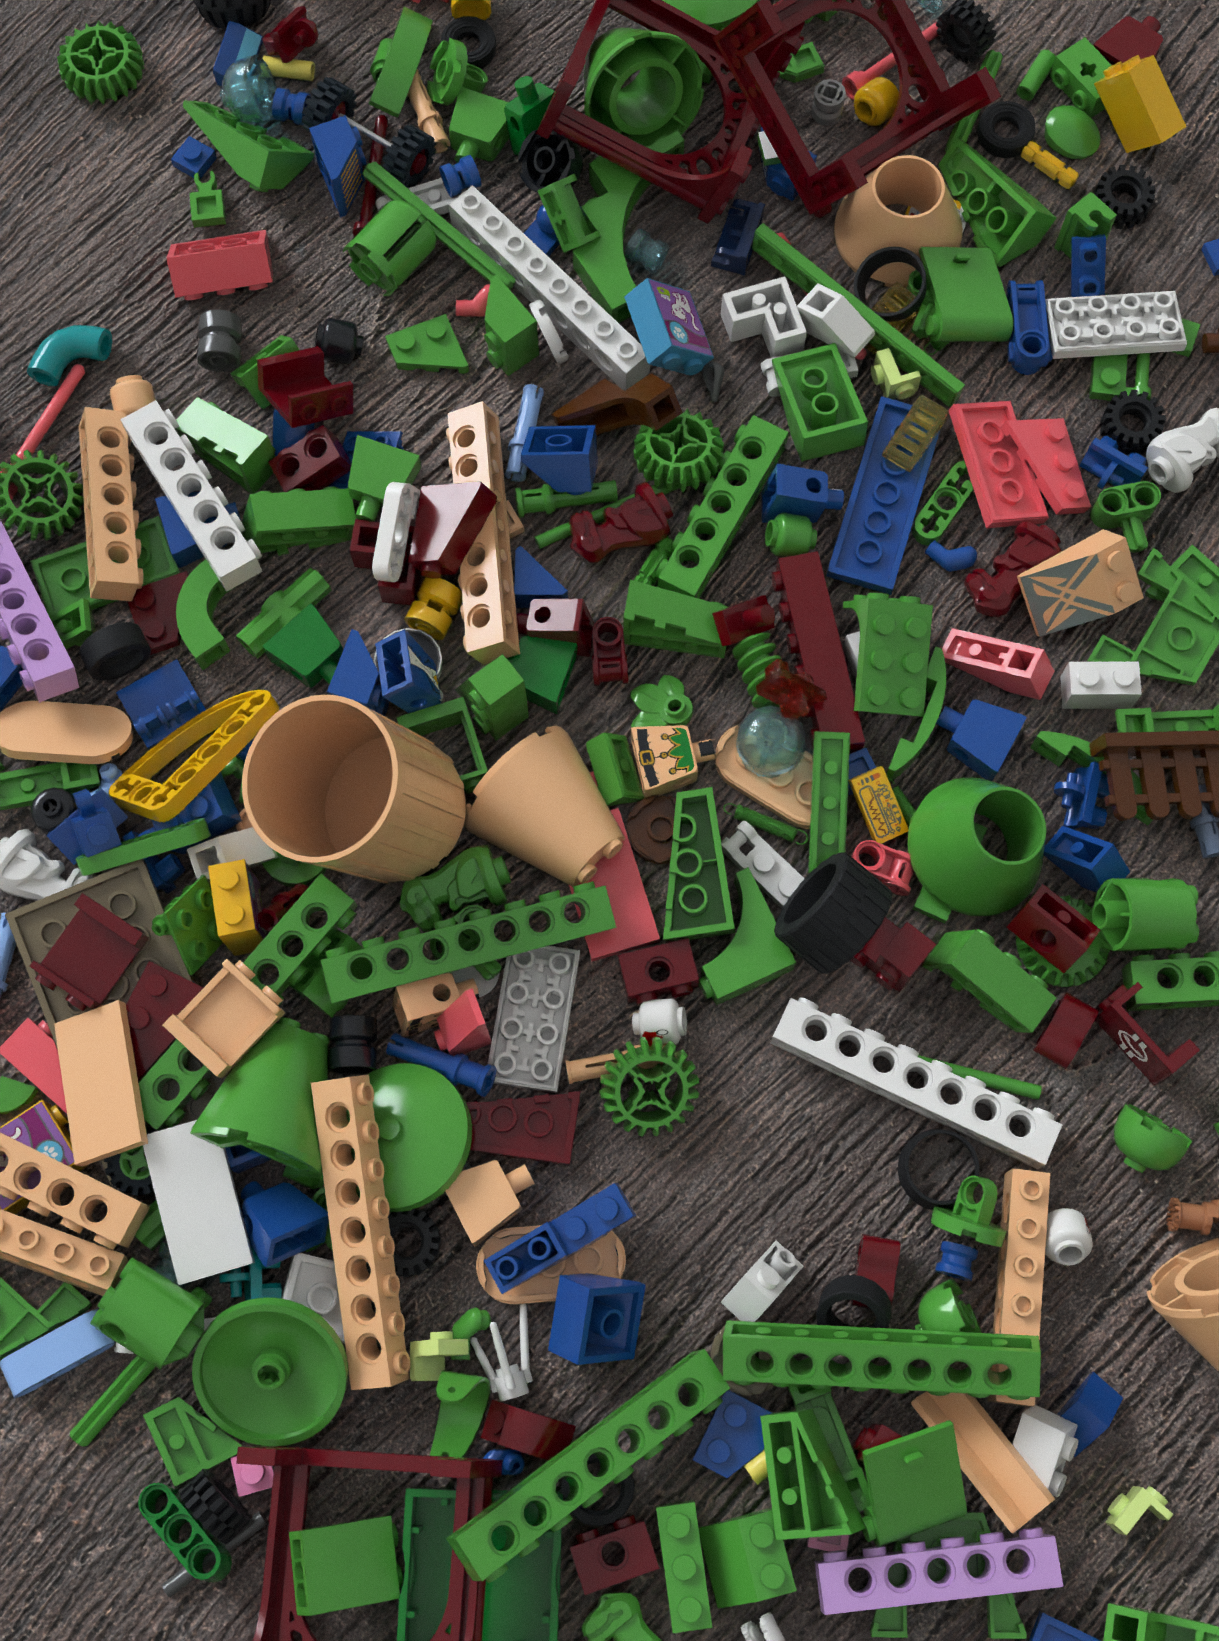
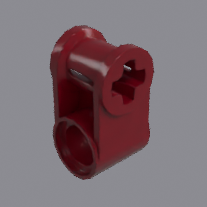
M613 617L600 618L594 624L592 631L594 686H599L601 682L622 681L623 684H628V664L622 624ZM604 632H612L617 636L611 642H604L599 638Z

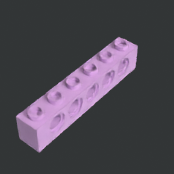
M0 520V638L2 640H9L11 645L7 646L10 658L14 666L21 664L23 671H20L19 674L26 691L33 690L38 701L42 702L79 688L75 667Z
M1042 1527L1018 1530L1019 1537L1004 1539L1003 1532L980 1534V1542L965 1543L964 1537H949L940 1539L941 1546L926 1548L925 1541L902 1543V1551L887 1553L886 1546L862 1548L863 1556L847 1557L846 1550L823 1553L824 1560L814 1561L821 1612L824 1615L1063 1587L1056 1538L1053 1535L1043 1534ZM1019 1549L1024 1556V1564L1020 1570L1011 1572L1006 1563L1007 1556L1010 1551ZM979 1553L985 1560V1569L982 1574L973 1577L967 1570V1562L972 1555ZM941 1558L946 1565V1574L941 1580L932 1581L928 1576V1565L933 1559ZM895 1563H903L907 1569V1578L903 1584L894 1586L888 1579L889 1568ZM858 1567L864 1568L868 1574L867 1585L861 1590L851 1589L848 1583L850 1572Z

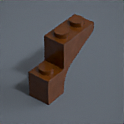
M650 373L625 391L604 378L551 415L556 426L595 425L596 435L627 425H645L657 431L683 412L672 385Z

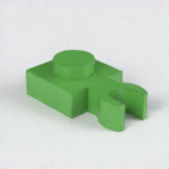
M210 171L211 178L206 183L201 182L198 172L194 175V181L199 191L190 193L191 219L194 228L226 224L224 196L222 189L216 190L217 180L213 171Z

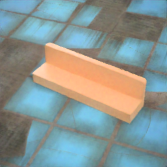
M926 1391L911 1401V1405L928 1427L949 1420L954 1424L960 1468L1011 1533H1015L1055 1500L1050 1491L975 1397L967 1393H950L944 1396H936Z

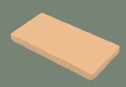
M117 1000L54 1023L74 1164L83 1167L148 1144L126 1003Z

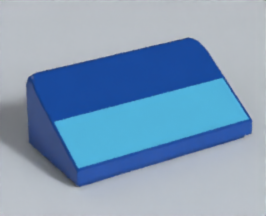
M228 22L213 67V74L217 85L247 91L263 43V36L239 23Z

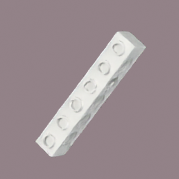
M155 400L120 419L132 443L226 592L261 573L262 569L257 560L262 557L260 550L253 539L246 541L241 532L245 531L241 520L235 512L229 515L224 506L229 504L219 486L212 488L208 480L212 476L203 461L200 460L196 463L191 454L195 453V450L187 436L184 434L179 437L175 429L179 425L169 409L163 411ZM167 439L164 443L156 445L158 441ZM183 465L181 469L172 471L175 466ZM200 491L198 495L188 497L191 492ZM209 517H217V519L211 523H204L205 520ZM226 543H235L230 549L221 550V547Z

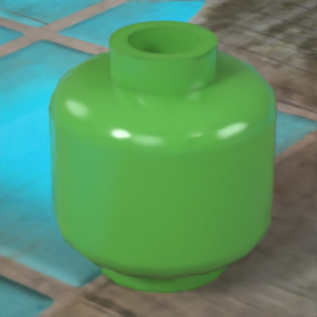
M780 513L774 520H769L765 531V544L767 547H770L773 555L789 557L808 553L809 549H814L816 546L817 530L813 529L811 520L808 517Z

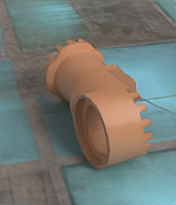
M1170 1198L1167 1210L1171 1211V1213L1167 1212L1166 1215L1170 1216L1166 1219L1169 1231L1176 1232L1178 1228L1196 1230L1201 1235L1208 1236L1213 1222L1215 1224L1219 1222V1200L1203 1201L1200 1205L1180 1202L1179 1198Z

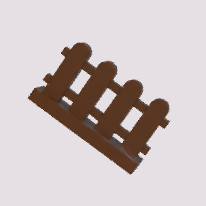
M1219 730L1104 733L1089 744L1091 757H1104V760L1099 762L1100 771H1106L1110 795L1104 797L1105 806H1112L1113 814L1119 821H1128L1137 814V805L1145 806V812L1150 819L1160 820L1169 814V804H1177L1178 812L1183 818L1193 819L1202 812V803H1209L1211 813L1219 818ZM1193 755H1200L1201 758H1194ZM1129 756H1136L1137 759H1129ZM1161 756H1168L1169 758L1162 759ZM1171 769L1175 793H1167L1164 770ZM1196 769H1203L1207 792L1200 793ZM1131 770H1139L1142 794H1135Z

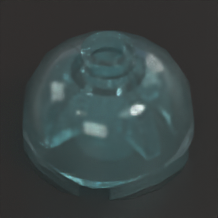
M258 55L247 56L231 64L225 71L220 90L224 106L229 108L239 120L252 124L274 120L272 116V94L277 89L267 63L263 59L256 60Z
M770 705L757 708L746 716L738 728L735 746L746 769L758 776L774 778L789 770L791 772L797 767L804 755L806 735L803 724L794 713L784 707Z

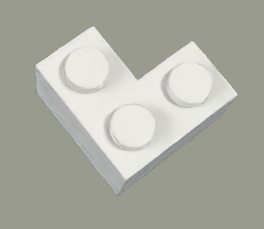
M785 276L722 295L721 317L731 342L762 334L771 358L804 351L807 331Z

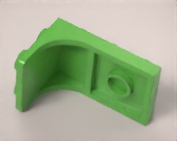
M885 593L854 595L852 601L843 602V609L856 612L860 627L854 711L924 717L933 605L920 604L921 598L900 596V599L889 598V594Z

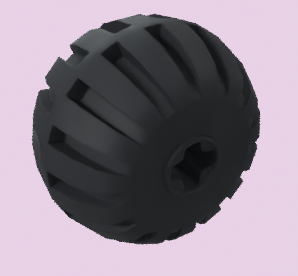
M194 0V3L207 23L217 28L226 29L229 21L246 27L261 20L266 15L271 0Z

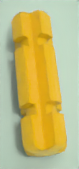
M1029 141L1028 145L1023 148L1021 157L1030 164L1035 162L1034 166L1054 181L1059 179L1058 183L1064 188L1070 189L1073 187L1079 177L1078 172L1071 167L1066 169L1064 162L1047 150L1042 152L1040 145L1034 141Z

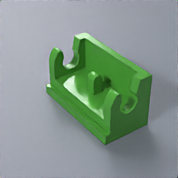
M575 174L538 190L564 253L601 236L598 230L590 232L570 184L577 180Z
M1090 192L1067 211L1054 248L1058 252L1062 250L1071 259V237H1091L1105 234L1107 240L1117 214L1094 193Z

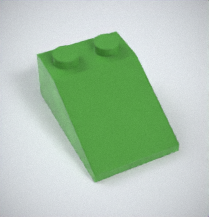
M836 343L772 359L790 434L801 462L865 445L868 421Z

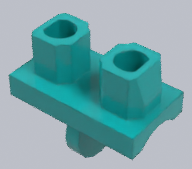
M252 1247L251 1250L255 1263L245 1265L244 1273H241V1267L230 1270L229 1274L219 1275L220 1284H230L231 1298L242 1297V1283H244L245 1301L255 1298L282 1299L281 1283L262 1284V1270L280 1268L281 1261L266 1268Z

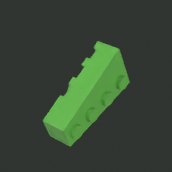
M708 787L677 792L663 932L664 944L687 938L694 940L735 933L713 788Z

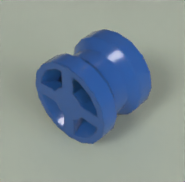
M942 1241L940 1250L943 1253L942 1259L936 1263L935 1272L959 1280L972 1281L974 1273L971 1270L972 1261L977 1259L979 1251L962 1244Z

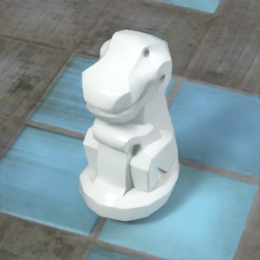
M1219 408L1209 409L1193 425L1165 431L1150 442L1147 447L1146 459L1149 474L1156 483L1174 493L1185 491L1191 487L1193 473L1199 470L1201 466L1211 464L1216 456L1219 458Z
M28 829L18 830L10 838L4 837L0 840V890L8 894L38 901L96 877L95 873L82 876L78 867L71 872L67 880L63 879L61 874L65 871L64 863L60 860H51L45 852L37 848L35 834Z

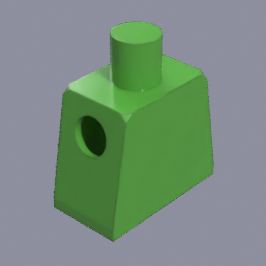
M464 87L461 88L449 126L451 148L457 151L454 157L457 163L460 158L471 155L473 160L476 157L486 161H493L510 138L504 112L505 105L509 102Z
M357 435L348 481L350 497L360 501L355 517L360 520L375 521L379 509L383 507L385 491L389 483L413 484L421 469L419 455Z

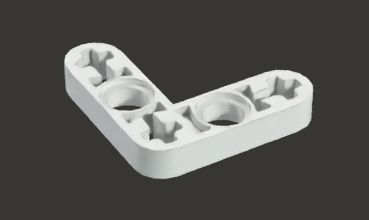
M391 482L385 491L372 564L373 575L377 581L396 582L401 575L410 525L415 526L421 490L409 483Z

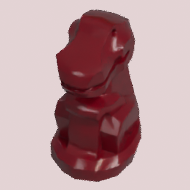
M642 482L636 485L635 497L624 501L617 508L607 507L604 509L603 516L605 522L597 525L592 513L587 510H581V513L576 512L570 518L571 550L586 562L597 564L612 551L651 546L667 538L671 534L667 519L673 517V513L663 492L655 494L647 482Z
M1029 521L1021 522L1014 530L1015 541L1009 546L1004 555L994 558L993 568L998 573L997 575L992 577L984 569H975L966 576L964 585L969 596L974 600V607L978 613L993 617L1007 614L1014 600L1022 594L1017 575L1062 552L1059 547L1061 544L1060 538L1052 529L1046 525L1038 527Z

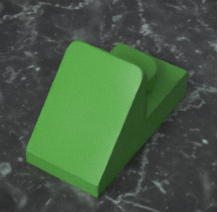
M82 598L49 616L65 649L73 645L81 646L89 636L95 633L94 616L88 599Z

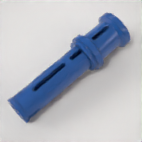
M397 1033L393 1034L390 1038L392 1041H395V1044L388 1042L387 1055L397 1057L412 1064L431 1068L446 1076L454 1086L462 1084L475 1089L480 1096L485 1097L495 1081L496 1066L491 1064L484 1066L473 1062L463 1053L453 1056L405 1038Z

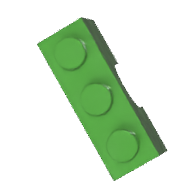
M691 1500L656 1505L672 1632L680 1633L713 1628L695 1502Z

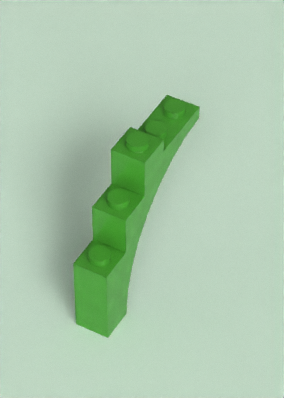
M676 131L668 136L659 137L647 148L665 154H684V139L679 131ZM598 156L593 162L589 163V183L599 197L589 199L585 205L581 206V210L590 232L598 230L601 236L572 250L573 269L593 299L620 323L631 317L624 296L636 287L629 274L623 253L625 229L634 206L652 183Z

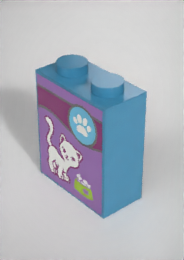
M646 278L624 296L649 365L691 376L699 373L703 366L714 358L690 291Z

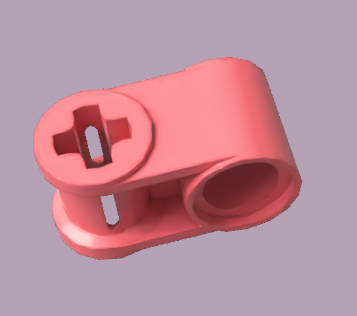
M865 840L857 845L851 855L853 859L888 887L892 893L901 896H908L910 894L911 888L909 884L914 870L909 853L895 850L873 840ZM867 853L874 858L875 865L869 867L862 864L859 860V854Z

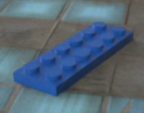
M881 396L826 577L889 595L892 594L944 420V413Z

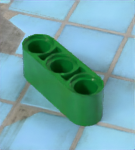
M153 1483L145 1487L138 1500L139 1510L188 1573L196 1579L212 1583L226 1578L232 1566V1558L229 1551L217 1537L215 1538L210 1533V1530H206L202 1526L199 1519L192 1515L193 1512L188 1510L185 1506L186 1503L182 1501L179 1494L180 1491L161 1483ZM166 1493L168 1497L167 1506L162 1512L157 1513L155 1509L156 1500L160 1495ZM189 1522L192 1528L191 1536L187 1541L181 1543L179 1540L180 1528ZM214 1552L216 1556L215 1566L210 1572L205 1573L202 1565L203 1560L208 1553Z

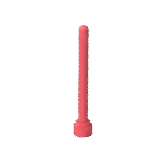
M936 22L922 31L924 38L928 42L939 36L937 34L939 27L936 26ZM890 53L866 71H853L844 77L842 85L845 87L846 95L854 100V95L859 88L896 66L893 53Z
M76 364L72 367L16 454L21 460H23V453L26 450H29L31 455H33L84 376L85 368L82 365ZM13 483L8 489L11 500L18 489Z

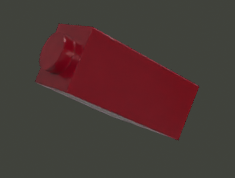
M481 481L421 486L408 562L418 569L422 576L438 579L441 575L456 574L497 502V495Z

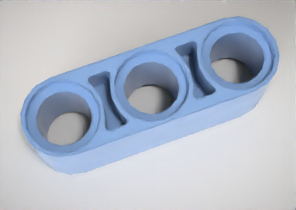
M98 1309L75 1318L0 1360V1368L14 1398L21 1397L38 1389L116 1344L114 1340L90 1324Z

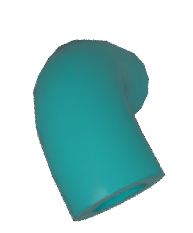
M72 325L55 331L42 341L32 356L26 370L27 374L41 384L57 386L64 369L73 360L89 358L105 361L109 357L112 348L111 331L107 328L88 325Z

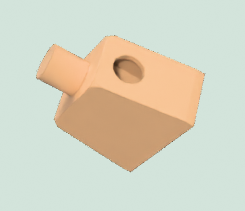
M494 1160L461 1171L457 1179L445 1192L471 1243L475 1247L523 1210L515 1194L535 1183L525 1164L504 1174L499 1162Z

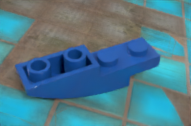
M614 1183L483 1261L501 1294H504L603 1238L610 1231L634 1218L636 1214L619 1184Z

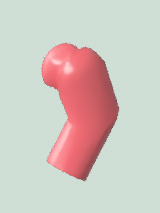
M490 284L484 285L473 300H456V316L484 317Z

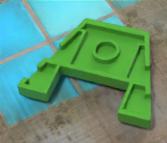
M1153 548L1137 577L1141 581L1167 594L1162 606L1135 651L1102 635L1087 662H1139L1140 676L1194 686L1219 644V613L1200 593L1197 594L1183 580L1184 577L1176 568L1173 570L1158 550Z
M0 1277V1360L89 1310L92 1306L91 1302L71 1284L64 1282L36 1310Z
M967 1512L966 1516L895 1541L892 1552L902 1551V1543L925 1541L926 1548L941 1546L940 1539L949 1537H964L965 1543L980 1542V1534L991 1532L983 1512ZM977 1553L968 1559L967 1570L973 1577L982 1574L985 1569V1560L981 1554ZM941 1558L933 1559L928 1565L927 1572L932 1581H939L946 1574V1565ZM895 1563L888 1571L889 1582L894 1586L903 1584L907 1578V1569L903 1563ZM1013 1593L987 1596L989 1638L1027 1639V1633L1019 1617ZM907 1605L875 1609L870 1627V1636L908 1638Z

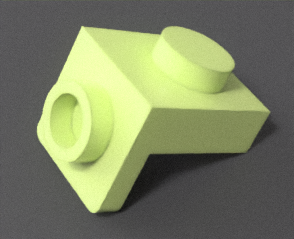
M890 349L877 351L874 365L871 366V375L875 385H880L884 397L904 400L914 395L918 391L921 381L920 372L915 371L901 376Z
M443 1331L430 1332V1340L410 1342L411 1381H438L442 1370H445V1357L469 1355L468 1339H453V1332Z
M1133 1486L1126 1496L1121 1493L1114 1499L1108 1508V1512L1111 1515L1105 1523L1116 1533L1127 1535L1147 1509L1159 1519L1167 1521L1170 1520L1173 1513L1165 1507L1168 1503L1165 1497L1154 1488L1148 1486L1147 1489H1144L1143 1487Z

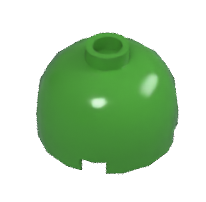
M1131 1104L1124 1105L1114 1126L1116 1146L1126 1155L1123 1162L1141 1173H1144L1146 1168L1163 1171L1175 1166L1186 1154L1193 1140L1175 1127L1171 1129L1162 1123L1163 1120Z
M949 1279L930 1289L921 1299L918 1309L920 1323L915 1325V1330L982 1333L971 1305H965L957 1297L963 1294V1291L955 1280Z

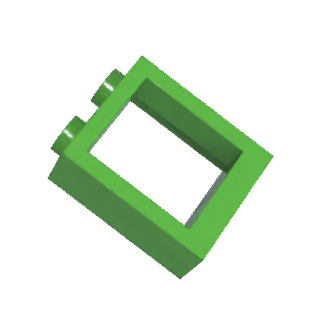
M464 697L396 717L398 724L421 736L462 723L477 771L461 775L460 779L463 781L465 793H473V790L488 770Z

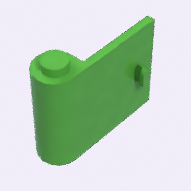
M921 247L919 254L935 304L930 314L926 317L924 325L925 332L929 335L930 339L933 342L1007 341L1013 331V316L991 248Z
M950 1420L862 1451L871 1499V1506L864 1508V1517H862L866 1528L862 1532L868 1542L874 1541L877 1547H881L966 1516L967 1506L954 1424Z

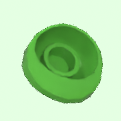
M1062 105L1055 107L1046 117L1044 138L1054 151L1071 159H1085L1091 157L1097 151L1100 145L1098 127L1083 110L1074 106Z

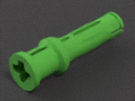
M615 480L593 483L592 492H585L581 495L557 492L548 484H543L542 488L521 490L520 487L515 488V500L519 518L524 517L527 513L543 511L546 514H552L556 508L618 501Z

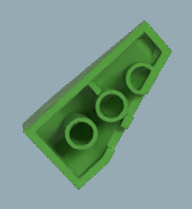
M188 100L183 102V108L236 174L250 182L249 186L256 191L268 192L269 189H283L313 160L314 153L285 137H281L279 140L266 135V128L240 122L241 118L211 103Z

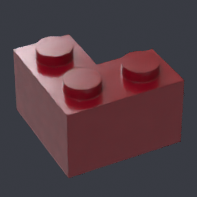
M355 519L349 550L354 567L372 569L380 522ZM414 526L409 527L402 571L398 581H378L382 602L411 606L412 602L417 601L421 572L408 562Z
M885 917L874 936L850 961L860 968L866 966L876 974L875 979L880 985L888 990L894 988L900 993L925 962L936 944L910 923L906 922L900 929Z

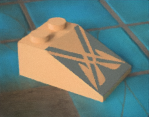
M1104 529L1017 575L1035 633L1039 637L1113 615L1144 598L1126 537Z

